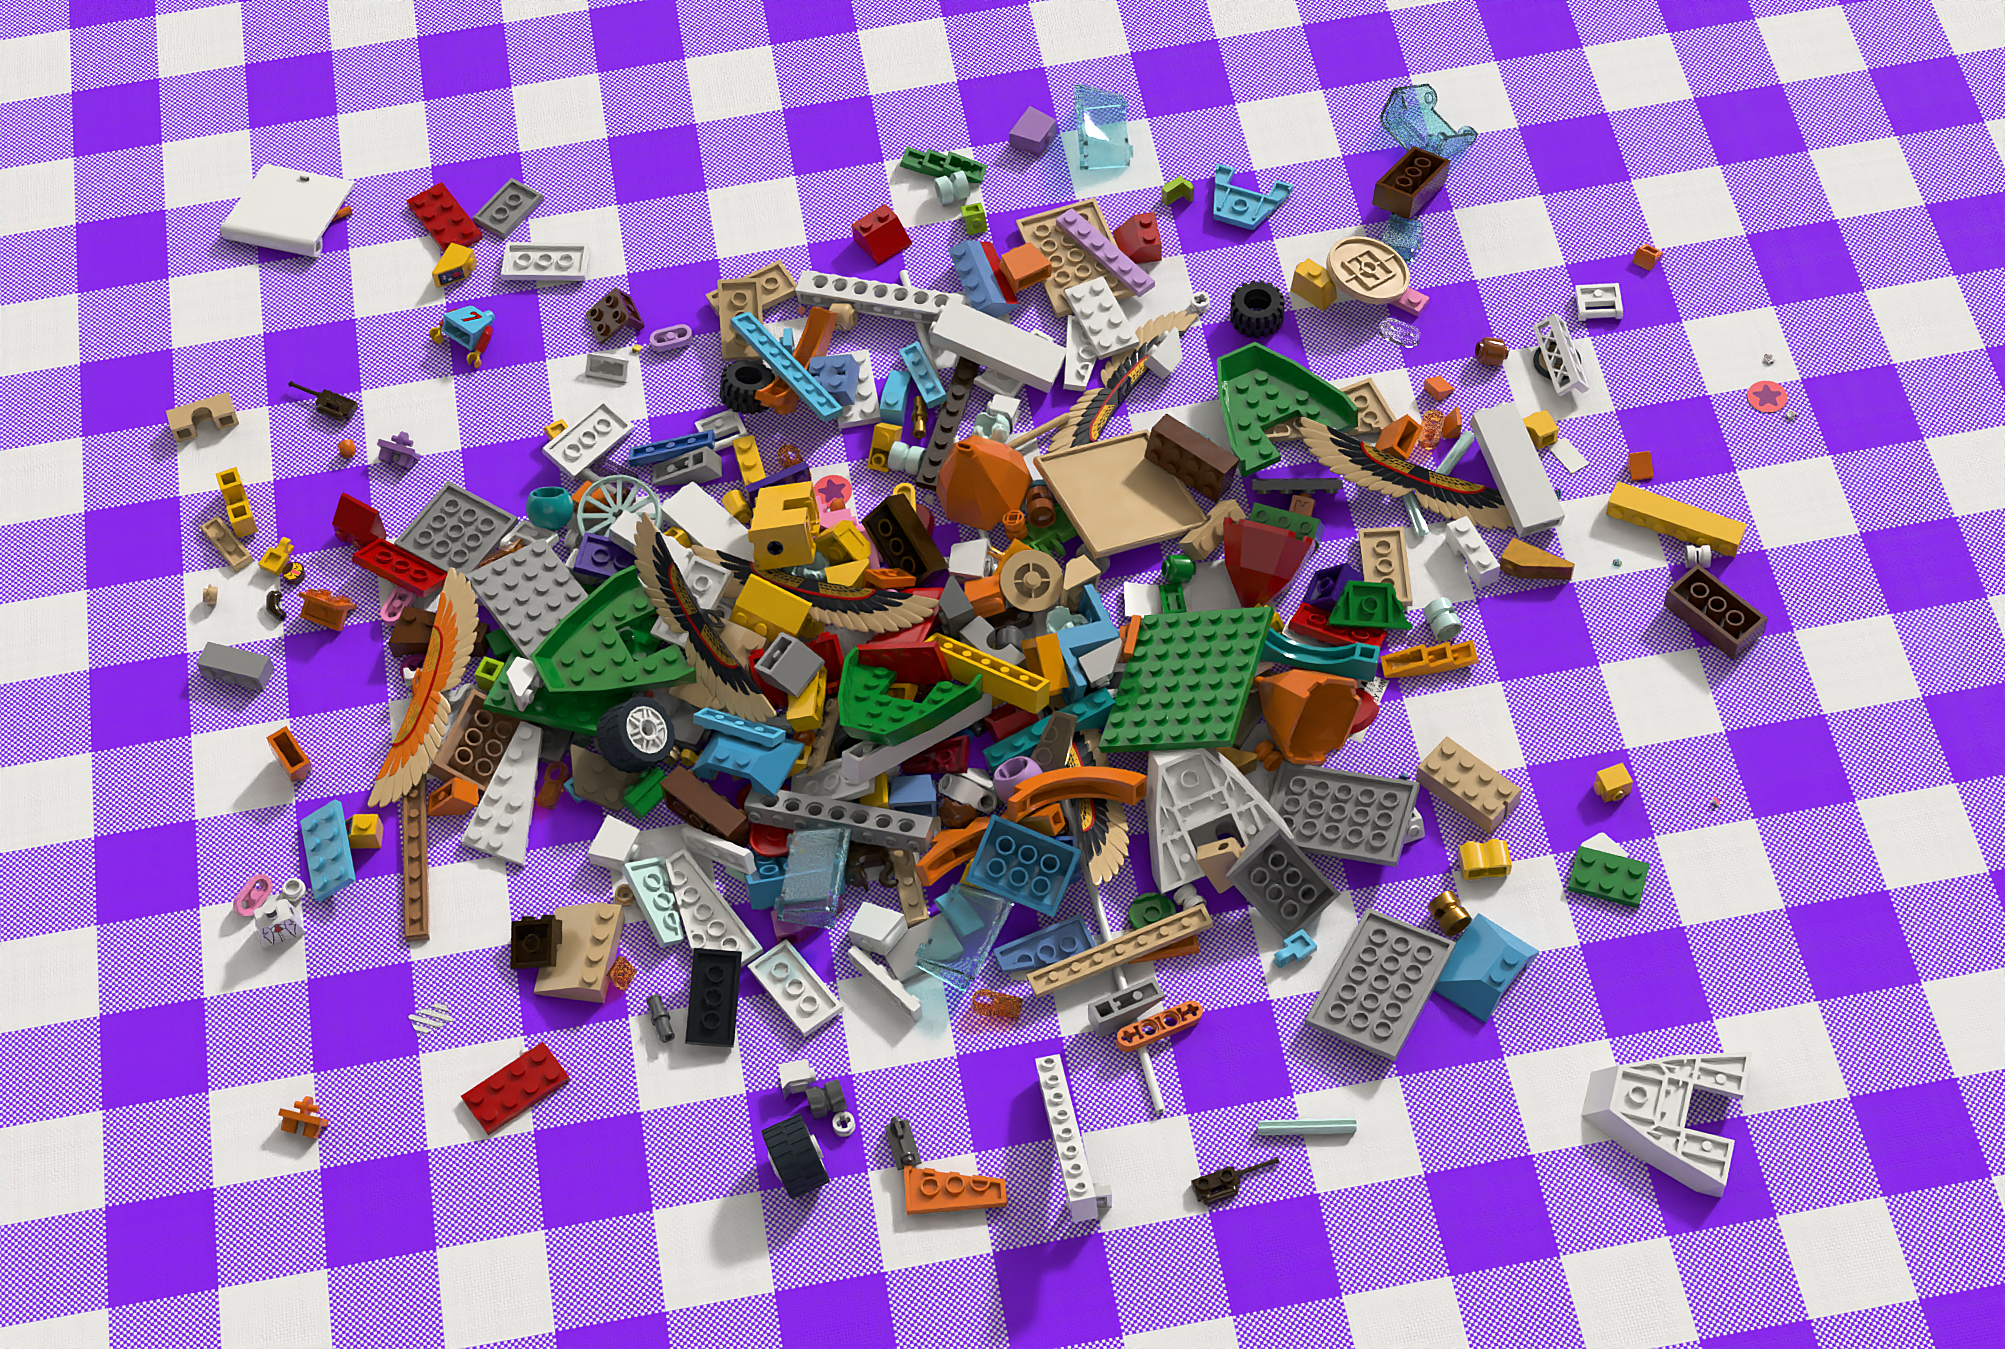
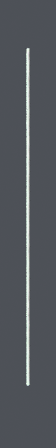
M901 270L899 275L902 285L912 287L907 270ZM914 322L921 347L942 385L924 324ZM958 434L956 435L954 443L959 442ZM978 529L980 539H987L990 546H992L988 532ZM993 557L990 566L991 575H993L998 566L996 559ZM1006 599V609L1011 608L1009 601ZM1040 710L1037 713L1039 721L1045 718L1043 710ZM1070 799L1061 800L1062 807L1069 821L1071 836H1077L1078 849L1083 851L1080 857V865L1104 943L1113 940L1098 888H1095L1092 884L1089 867L1086 862L1084 843ZM1119 965L1112 968L1119 991L1128 988L1122 966ZM1138 1018L1130 1022L1129 1025L1138 1022ZM1143 1046L1137 1049L1156 1113H1162L1166 1109L1147 1047Z

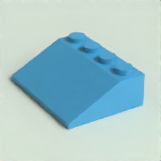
M992 814L965 881L1055 917L1083 851Z
M832 837L803 841L796 851L778 858H764L755 851L750 850L754 856L756 871L750 875L744 873L752 910H764L776 905L787 906L798 901L809 902L821 897H837L840 894L846 893L843 866Z

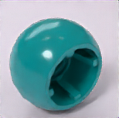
M543 487L533 490L528 495L525 510L529 521L535 527L556 531L561 529V526L569 523L574 512V504L566 489L561 487Z

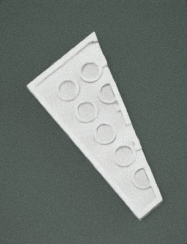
M520 722L461 839L463 845L525 867L526 848H528V832L531 825L535 797V781L538 776L537 767L543 740L542 728Z
M685 848L665 860L692 954L694 948L742 951L741 967L764 953L758 941Z

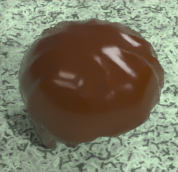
M947 797L942 798L938 806L940 819L948 829H966L976 817L980 816L979 812L971 804L959 805L958 802H951Z

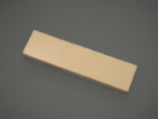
M887 847L889 856L894 863V877L899 880L897 890L908 928L914 927L929 919L920 878L915 866L914 854L911 851Z

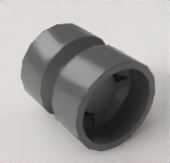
M838 1079L825 1083L823 1089L816 1086L805 1090L814 1120L828 1116L829 1111L835 1114L847 1110L846 1101Z

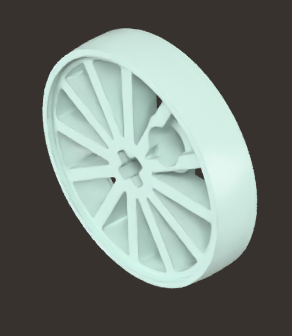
M627 475L604 477L593 483L580 500L577 511V523L580 534L583 538L585 532L596 534L605 528H610L616 521L615 516H619L625 510L631 514L635 513L652 502L655 506V513L647 514L651 520H655L654 525L660 530L662 525L660 503L654 492L645 483ZM617 482V505L614 504L604 485ZM622 483L634 484L622 505ZM600 488L611 508L590 496ZM642 488L649 496L630 507L637 492ZM588 502L606 513L583 512ZM638 512V513H635V514H637L638 516L641 517V514H642L643 512ZM583 520H605L588 531L584 529ZM609 529L607 530L604 537L609 538Z

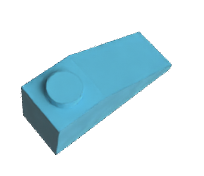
M890 371L881 398V422L903 426L912 380L909 371Z

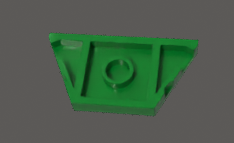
M1347 581L1327 620V626L1410 631L1413 629L1412 623H1408L1403 613L1404 607L1401 601L1397 599L1392 583Z

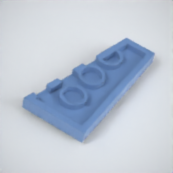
M1080 913L993 949V954L1002 974L1047 967L1094 948L1096 944Z

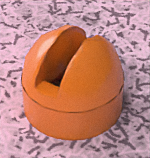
M351 439L343 440L337 445L339 453L344 458H351L356 453L355 443Z
M842 497L835 499L830 504L831 512L846 509Z

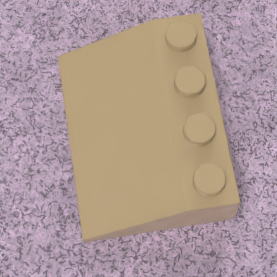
M711 615L710 619L717 623V620ZM720 617L725 627L714 628L750 676L747 656H750L751 651L763 648L764 652H766L771 643L765 637ZM687 657L686 661L691 668L690 658ZM697 674V683L671 687L668 692L669 695L681 701L684 699L700 709L708 707L724 713H730L727 707L723 708L720 705L717 696L716 698L712 697L708 688L703 685L702 678H698Z
M596 902L555 908L554 915H556V919L562 920V944L557 945L556 967L539 969L534 994L604 1003L625 922L622 906Z

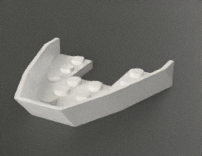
M1197 748L1149 751L1146 808L1152 876L1161 896H1165L1169 891L1206 876L1196 861L1197 853L1188 835L1189 831L1231 814L1244 845L1247 846L1273 820L1292 841L1294 840V836L1280 815L1243 774L1216 749Z
M1753 1052L1673 1055L1593 1071L1590 1075L1581 1116L1626 1151L1694 1191L1722 1198L1735 1140L1684 1128L1693 1088L1743 1100Z

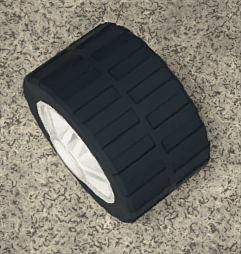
M634 697L608 709L601 716L597 725L596 738L599 750L603 754L602 756L612 767L617 768L621 772L636 773L660 763L670 755L674 747L675 729L670 715L657 701L648 697Z
M798 1113L762 1130L770 1163L777 1178L784 1184L791 1199H795L830 1182L821 1159L824 1156L814 1134L810 1135L801 1114Z

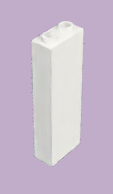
M948 299L945 306L941 305L937 314L939 319L937 322L933 321L929 330L931 344L1046 393L1050 392L1065 361L1067 348L952 299Z
M1503 402L1487 410L1482 408L1473 413L1470 426L1519 538L1561 526L1565 514L1515 402Z
M692 481L687 486L682 487L677 494L665 500L660 506L662 520L670 527L676 526L683 530L691 545L716 551L720 550L754 562L753 549L755 548L754 544L749 542L748 529L695 482Z

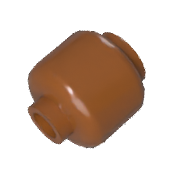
M1483 337L1481 341L1476 343L1475 358L1482 365L1500 366L1503 360L1508 358L1509 349L1501 338Z

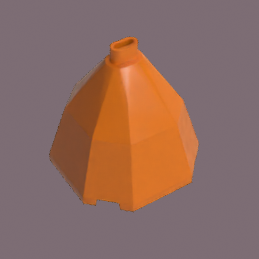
M972 435L952 444L939 471L936 494L948 520L984 531H990L994 529V525L1002 522V517L1005 513L1011 510L1020 511L1033 479L1020 452L1003 443Z
M1295 669L1267 678L1255 677L1253 680V684L1258 687L1268 733L1289 762L1293 764L1322 765L1327 761L1325 755L1332 749L1339 751L1345 745L1362 706L1361 698L1356 695L1355 691L1358 688L1357 681L1331 674Z

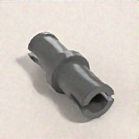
M659 994L651 995L646 1000L652 1015L651 1022L656 1026L660 1041L663 1043L670 1042L675 1038L669 1022L671 1019L670 1014L665 1011L662 997Z

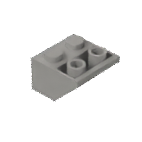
M781 632L754 668L765 683L798 698L825 661L798 639Z

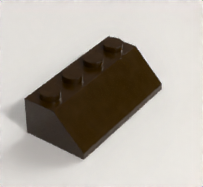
M904 493L886 497L861 520L862 525L889 569L900 568L916 577L915 586L905 588H922L936 580L949 568Z

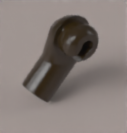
M277 590L270 591L266 596V610L281 622L287 616L286 612L278 606L279 602L282 601L283 595Z

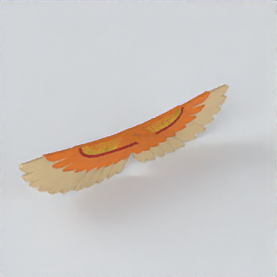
M452 567L448 570L444 587L440 594L422 672L420 668H417L411 684L412 701L376 778V783L369 798L368 806L371 808L379 802L381 808L385 807L390 803L391 799L393 803H396L402 793L404 796H407L412 785L418 786L422 773L423 775L427 774L429 760H434L437 749L441 746V737L445 736L444 724L448 725V714H451V707L441 692L451 690L461 683L462 680L460 678L466 672L464 667L471 660L469 655L473 652V644L477 637V632H474L479 622V618L476 617L479 606L478 604L474 605L476 593H471L470 581L466 583L465 575L462 572L457 577V573Z

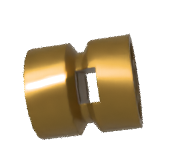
M1453 891L1439 894L1427 907L1433 918L1439 921L1438 925L1447 937L1457 935L1472 922V918L1466 909L1460 907L1461 902Z

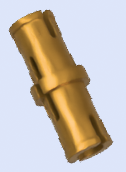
M917 396L913 399L914 409L911 414V421L913 422L912 436L914 435V438L921 439L926 436L928 413H926L927 405L923 397Z

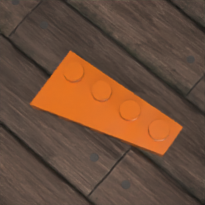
M904 1165L907 1215L1007 1207L1005 1179L979 1175L966 1176L960 1175L959 1172L950 1171L945 1173L931 1168L917 1169L910 1165Z

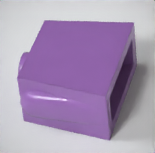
M1029 106L1009 133L1010 147L1041 156L1047 146L1051 145L1057 134L1056 120Z

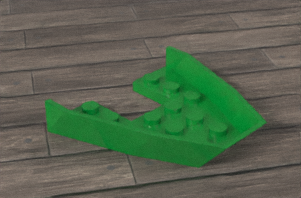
M1253 342L1217 358L1218 396L1231 449L1234 456L1239 458L1238 468L1242 478L1281 461L1280 453L1263 431L1295 416L1305 417L1325 426L1328 425L1342 433L1358 427V408L1348 395L1284 355Z
M635 565L614 573L562 618L530 655L549 692L567 695L629 694L697 683L694 666L689 667L677 644L634 662L619 636L618 630L657 613L656 608L650 602V597L646 594L638 578Z
M853 647L844 659L839 687L840 725L850 737L895 747L937 727L982 699L983 674H977L967 687L952 684L948 681H939L922 704L916 703L908 699L902 700L885 695L897 680V672L884 667L878 668L859 664L858 647Z

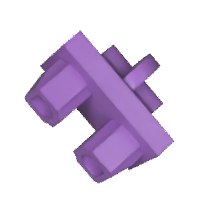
M402 431L398 436H392L391 441L396 442V444L379 439L377 445L381 448L378 459L382 462L391 464L396 454L399 455L396 464L409 470L414 460H420V454L415 453L414 449L406 447H412L414 443L412 440H409L407 432Z

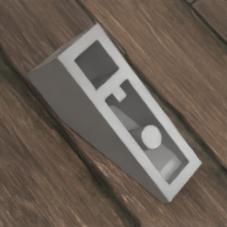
M706 446L653 465L652 484L655 486L690 484L692 481L704 483L722 477V458Z
M1152 977L1088 1004V1020L1098 1038H1101L1125 1027L1165 999V995L1155 977Z

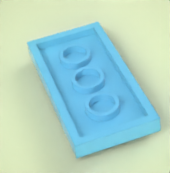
M336 799L300 821L314 900L319 902L356 881L342 803Z

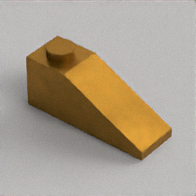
M1514 537L1511 539L1500 560L1501 571L1520 579L1571 580L1575 566L1572 562Z

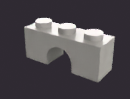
M980 615L959 631L961 643L1027 670L1026 657L1011 643L1001 650L990 648L996 642L995 629Z

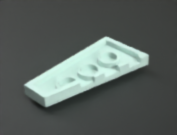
M664 856L626 863L621 868L661 948L681 944L684 940L678 912H675L673 906L675 902L673 893H670L668 886L670 882L668 873H665L663 866L665 864Z

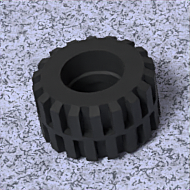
M1255 280L1250 281L1249 284L1245 282L1242 284V287H1237L1235 293L1233 292L1231 296L1230 320L1233 323L1234 329H1238V333L1241 335L1245 333L1246 337L1251 338V336H1255V339H1260V336L1264 338L1269 337L1270 333L1272 335L1275 334L1276 329H1280L1284 321V296L1282 292H1279V288L1277 286L1273 287V284L1270 282L1266 284L1261 280L1259 282H1255ZM1252 308H1262V309H1264V310H1262V311H1253V310H1251V309H1252Z
M739 360L728 364V367L723 369L721 375L719 397L722 404H726L725 407L733 409L736 413L741 412V414L750 413L752 415L757 412H764V410L770 407L763 406L760 400L754 399L756 391L771 384L775 380V374L772 373L770 368H766V365L759 364L757 361Z

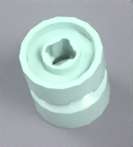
M963 171L952 173L950 178L942 176L934 179L935 190L942 205L953 202L954 198L960 200L970 197L969 184Z
M895 441L889 453L888 468L896 471H903L905 469L906 473L918 476L926 449L918 446L909 448V445L906 443Z
M1448 598L1436 599L1424 608L1425 618L1431 624V630L1438 641L1450 640L1463 630V625L1458 615L1455 614V609Z

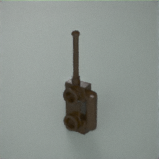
M293 381L288 382L289 387H294L316 396V411L335 420L343 421L345 418L350 419L358 408L356 401L343 397L338 393H333L330 390L324 389L321 393L293 383Z
M1274 1157V1159L1242 1170H1235L1233 1166H1227L1222 1170L1218 1169L1214 1173L1191 1180V1186L1197 1201H1203L1205 1205L1209 1206L1237 1196L1239 1193L1238 1188L1241 1185L1239 1177L1266 1166L1278 1164L1279 1158ZM1226 1188V1189H1224V1190H1221V1191H1218V1192H1215V1193H1212V1194H1211V1192H1214V1191H1217V1190Z

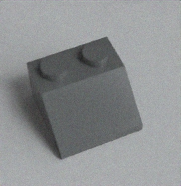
M952 575L948 578L939 600L940 612L937 615L942 624L939 626L941 634L960 642L959 631L972 622L975 616L973 606Z

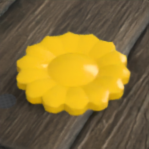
M809 613L800 636H803L805 639H813L817 637V634L824 632L826 624L821 619L817 622Z

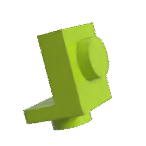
M1181 175L1171 182H1167L1161 188V202L1168 206L1182 196L1189 202H1192L1195 190L1193 184L1190 181H1186Z

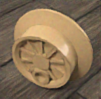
M1024 550L1010 557L1003 566L1000 576L1002 592L1005 598L1020 610L1027 612L1045 610L1052 606L1062 593L1064 581L1062 570L1050 555L1042 551Z

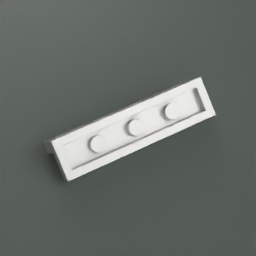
M1553 313L1535 324L1533 329L1556 393L1562 396L1576 388L1583 394L1590 388L1567 325L1563 319ZM1550 324L1551 329L1548 336L1542 335L1541 329ZM1551 341L1557 343L1554 353L1548 352ZM1557 358L1563 359L1560 370L1554 368ZM1563 376H1569L1571 382L1561 387L1560 383Z

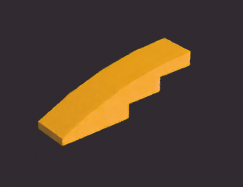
M1473 640L1450 646L1449 642H1445L1426 648L1425 644L1380 657L1385 678L1433 674L1479 663Z

